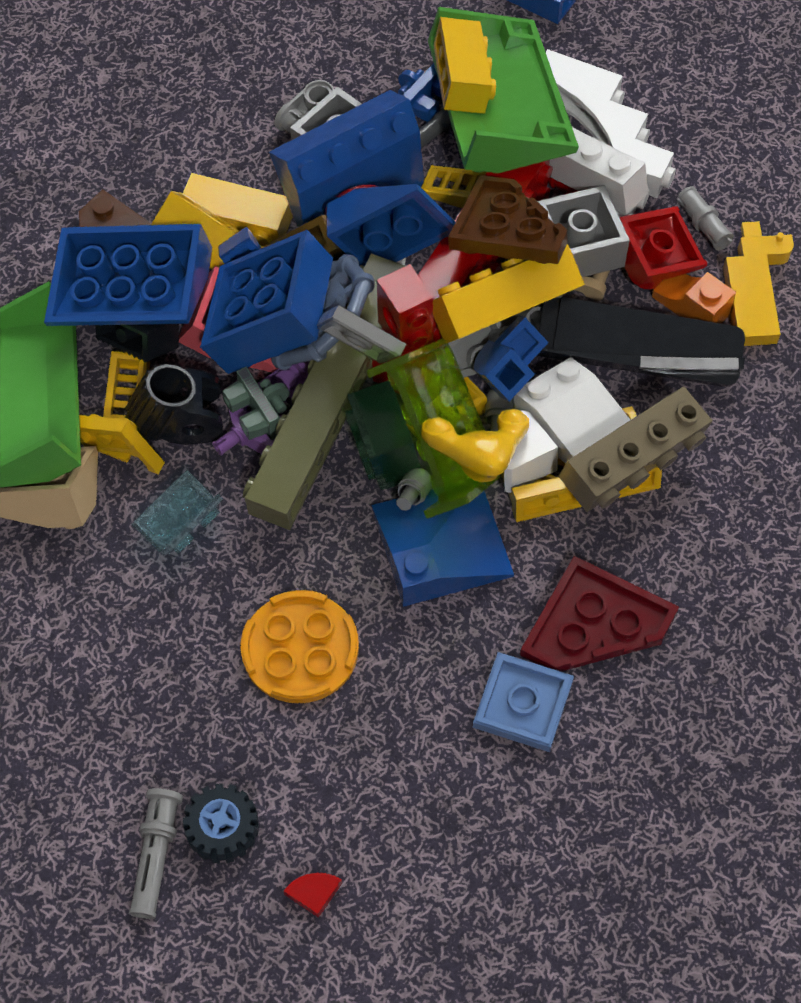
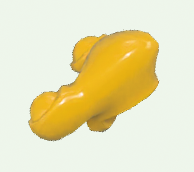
M509 409L502 411L498 416V431L480 430L458 435L449 421L441 417H433L422 423L421 436L431 448L457 462L464 473L474 481L490 482L495 480L508 467L518 444L525 437L529 429V418L520 410Z

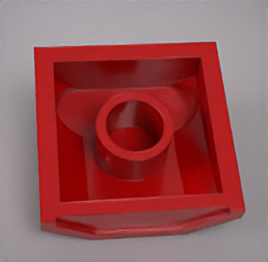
M678 206L619 217L630 240L625 269L631 281L640 288L654 289L662 280L703 269L708 264L703 259L679 213L680 209Z

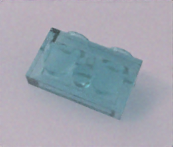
M186 470L132 525L163 556L172 550L179 554L194 539L190 532L199 523L205 528L220 513L216 506L223 498L219 494L213 497Z

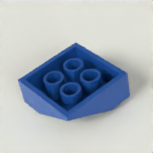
M305 230L221 265L200 348L227 374H230L244 367L248 368L258 362L277 357L282 353L316 341L319 334L317 324L323 313L333 257L308 230Z

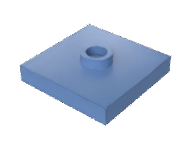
M498 652L473 721V728L550 752L574 676Z

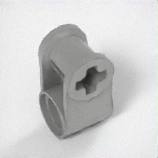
M315 80L307 84L299 94L283 105L278 111L274 120L275 127L281 131L286 130L291 134L290 127L334 90L333 86L324 80Z

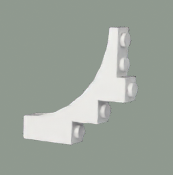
M547 49L546 55L566 112L576 118L595 139L646 163L648 194L627 215L617 211L619 217L633 215L637 208L643 209L649 195L658 198L663 187H670L676 169L671 167L674 153L647 143L650 130L646 128L648 114L622 105L625 92L621 90L622 75Z

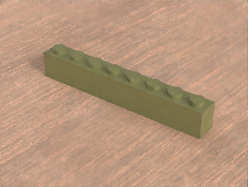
M371 254L366 265H360L365 273H369L374 278V289L367 296L360 318L382 329L378 323L377 279L403 268L405 265ZM338 341L327 352L324 360L320 362L311 360L309 362L307 370L309 375L304 384L299 383L292 397L293 406L288 415L283 414L279 419L276 427L277 436L272 446L267 445L263 450L259 462L260 469L256 477H250L245 485L243 498H245L249 515L291 530L373 367L371 358Z

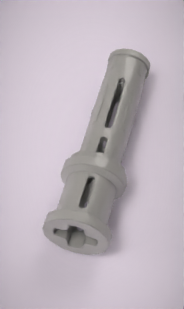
M161 788L147 790L146 798L149 800L146 819L145 823L140 824L139 828L140 835L144 838L131 909H129V914L137 918H156V908L168 843L172 842L177 834L174 822L177 806L182 804L183 795Z

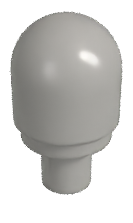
M493 389L487 394L485 416L486 420L491 423V431H498V416L502 411L515 409L514 397L509 402L499 397Z
M413 468L406 472L398 485L399 498L397 506L401 510L407 511L412 505H418L425 500L433 484L432 477L428 471L422 468Z

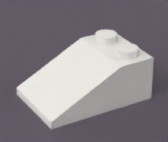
M572 357L526 383L514 396L515 409L531 413L558 446V458L564 463L630 421V418L596 375Z

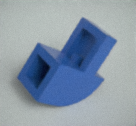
M519 315L495 342L488 340L475 359L474 370L499 397L510 402L535 375L527 365L549 342L526 317Z

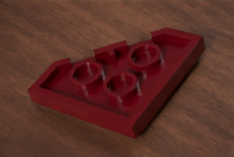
M573 556L520 650V656L535 664L562 672L661 645L678 613L679 606Z

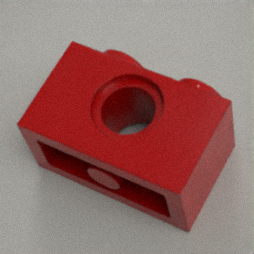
M409 264L377 279L378 323L382 329L406 343L402 354L410 350L416 351L426 346L429 341L433 340V296L414 268Z

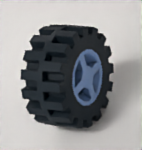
M223 783L215 784V789L211 790L209 786L202 788L203 793L201 795L195 793L191 797V805L187 804L184 810L183 827L188 843L192 850L197 852L200 858L204 860L210 859L213 863L220 864L222 860H226L227 863L234 862L233 858L237 856L242 858L246 855L248 848L252 849L255 844V837L258 836L259 820L255 805L249 799L246 792L243 790L239 792L237 787L229 784L228 788H224ZM225 826L230 827V828H226V829H224V830H221V832L219 833V831H220L221 828H224Z

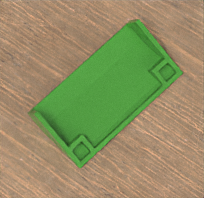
M438 7L428 38L437 76L438 70L434 52V41L440 17L481 21L483 36L488 37L487 57L492 58L491 78L496 80L495 97L493 100L488 101L485 114L447 110L464 169L479 173H501L577 153L579 146L535 21Z
M49 281L0 308V488L50 482L81 466L76 326H46L44 323L51 287Z

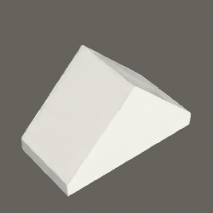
M521 410L529 418V429L525 437L518 444L511 462L504 471L505 492L512 493V488L531 484L557 471L558 446L529 411Z

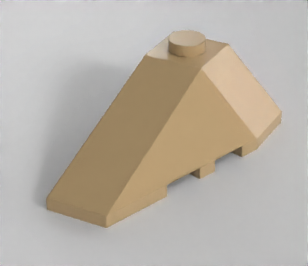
M96 446L81 447V466L50 482L0 488V518L45 528L65 527L66 529H74L83 526L96 506L98 451Z

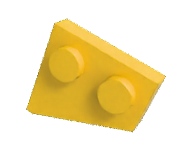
M90 414V416L79 415L80 442L84 447L96 446L98 452L128 463L131 456H135L145 464L148 471L159 475L165 462L137 431L135 423L124 417H117L115 419L101 417L96 414Z

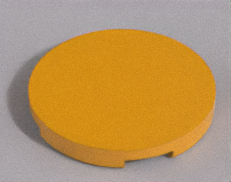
M308 590L288 591L269 598V602L259 608L251 619L247 620L242 632L240 646L243 665L251 681L270 697L289 703H309L323 699L337 691L351 676L359 654L358 633L350 614L348 615L341 606L328 599L327 595Z

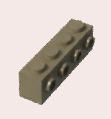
M683 386L569 459L562 469L559 478L586 512H589L598 505L602 509L606 508L621 495L619 493L620 490L627 486L631 489L638 487L650 476L649 471L655 467H658L660 470L665 469L678 458V452L684 448L690 452L702 444L707 438L704 433L713 420Z

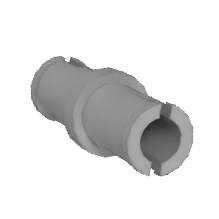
M690 186L682 190L678 195L677 202L692 218L691 223L693 227L704 233L715 250L719 251L728 247L732 243L734 235L718 218L719 213L712 205L709 206L695 187Z

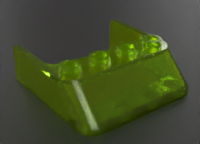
M440 339L366 370L369 378L385 371L387 372L392 388L399 391L403 400L402 413L404 419L409 426L413 425L418 437L416 441L418 453L422 460L427 461L433 474L430 477L431 484L439 498L437 502L424 511L426 519L470 503L499 479L500 475L490 482L474 481L464 473L457 462L434 450L422 439V423L433 417H441L449 421L458 435L484 430L454 353L445 339Z

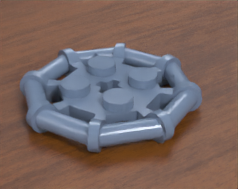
M345 254L339 260L332 262L330 277H333V279H330L328 282L322 314L337 305L346 308L348 303L346 310L360 317L367 296L374 289V278L369 273L363 271L355 256ZM319 329L316 341L307 346H301L282 353L277 357H272V363L278 369L287 370L294 364L311 360L320 362L326 358L327 352L339 340Z

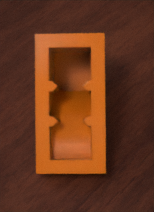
M709 272L703 277H693L684 274L665 279L652 293V297L679 317L720 324L730 315L736 291Z

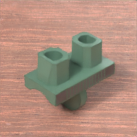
M244 367L236 371L237 382L222 390L223 400L232 413L247 405L252 410L239 417L240 426L248 440L267 434L271 440H274L277 436L276 425L280 419L277 413L282 414L287 410L284 401L289 396V390L284 383L272 385L269 379L263 380L259 387L248 368Z

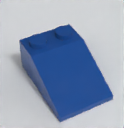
M418 184L357 188L326 204L327 237L346 254L355 256L359 261V266H365L371 254L398 262L448 237L455 224V221Z

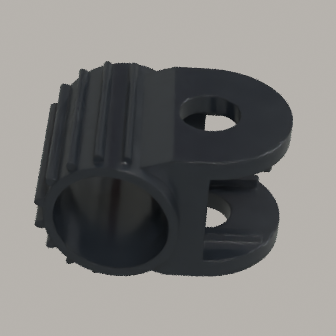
M165 363L158 367L154 365L151 371H146L125 407L127 411L125 418L135 423L137 431L146 440L157 441L163 439L170 443L182 445L209 443L222 434L223 421L219 414L203 409V407H207L208 404L219 398L221 382L215 375L206 371L191 368L183 369L179 366ZM187 387L188 391H185L182 388ZM196 424L202 427L198 429L186 428L184 426Z

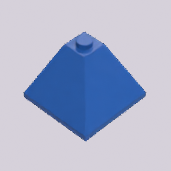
M469 479L431 489L423 502L418 505H412L407 511L401 510L397 506L398 498L371 505L403 607L514 577L513 569L482 482Z

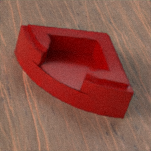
M310 873L295 879L283 892L285 896L319 918L342 885V879L327 873Z

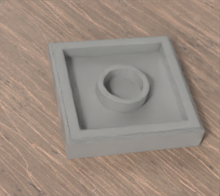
M339 305L322 314L317 324L318 329L378 363H384L401 356L406 346V343Z

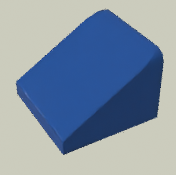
M245 227L218 247L219 257L225 264L262 249L248 227Z

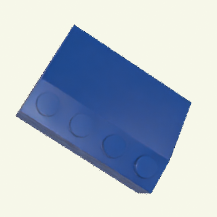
M391 90L269 152L297 227L324 215L327 207L326 204L337 199V196L344 190L369 184L378 187L418 184L421 187L424 182L420 130L410 99Z
M174 224L61 228L44 323L46 326L189 324L208 280L213 248L202 225Z

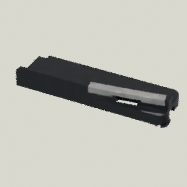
M556 297L543 303L539 333L549 343L537 355L540 357L564 361L572 357L582 364L720 387H730L735 384L739 379L740 371L744 368L745 358H742L745 334L737 326L565 297ZM675 369H677V370H701V372H700V371H675Z

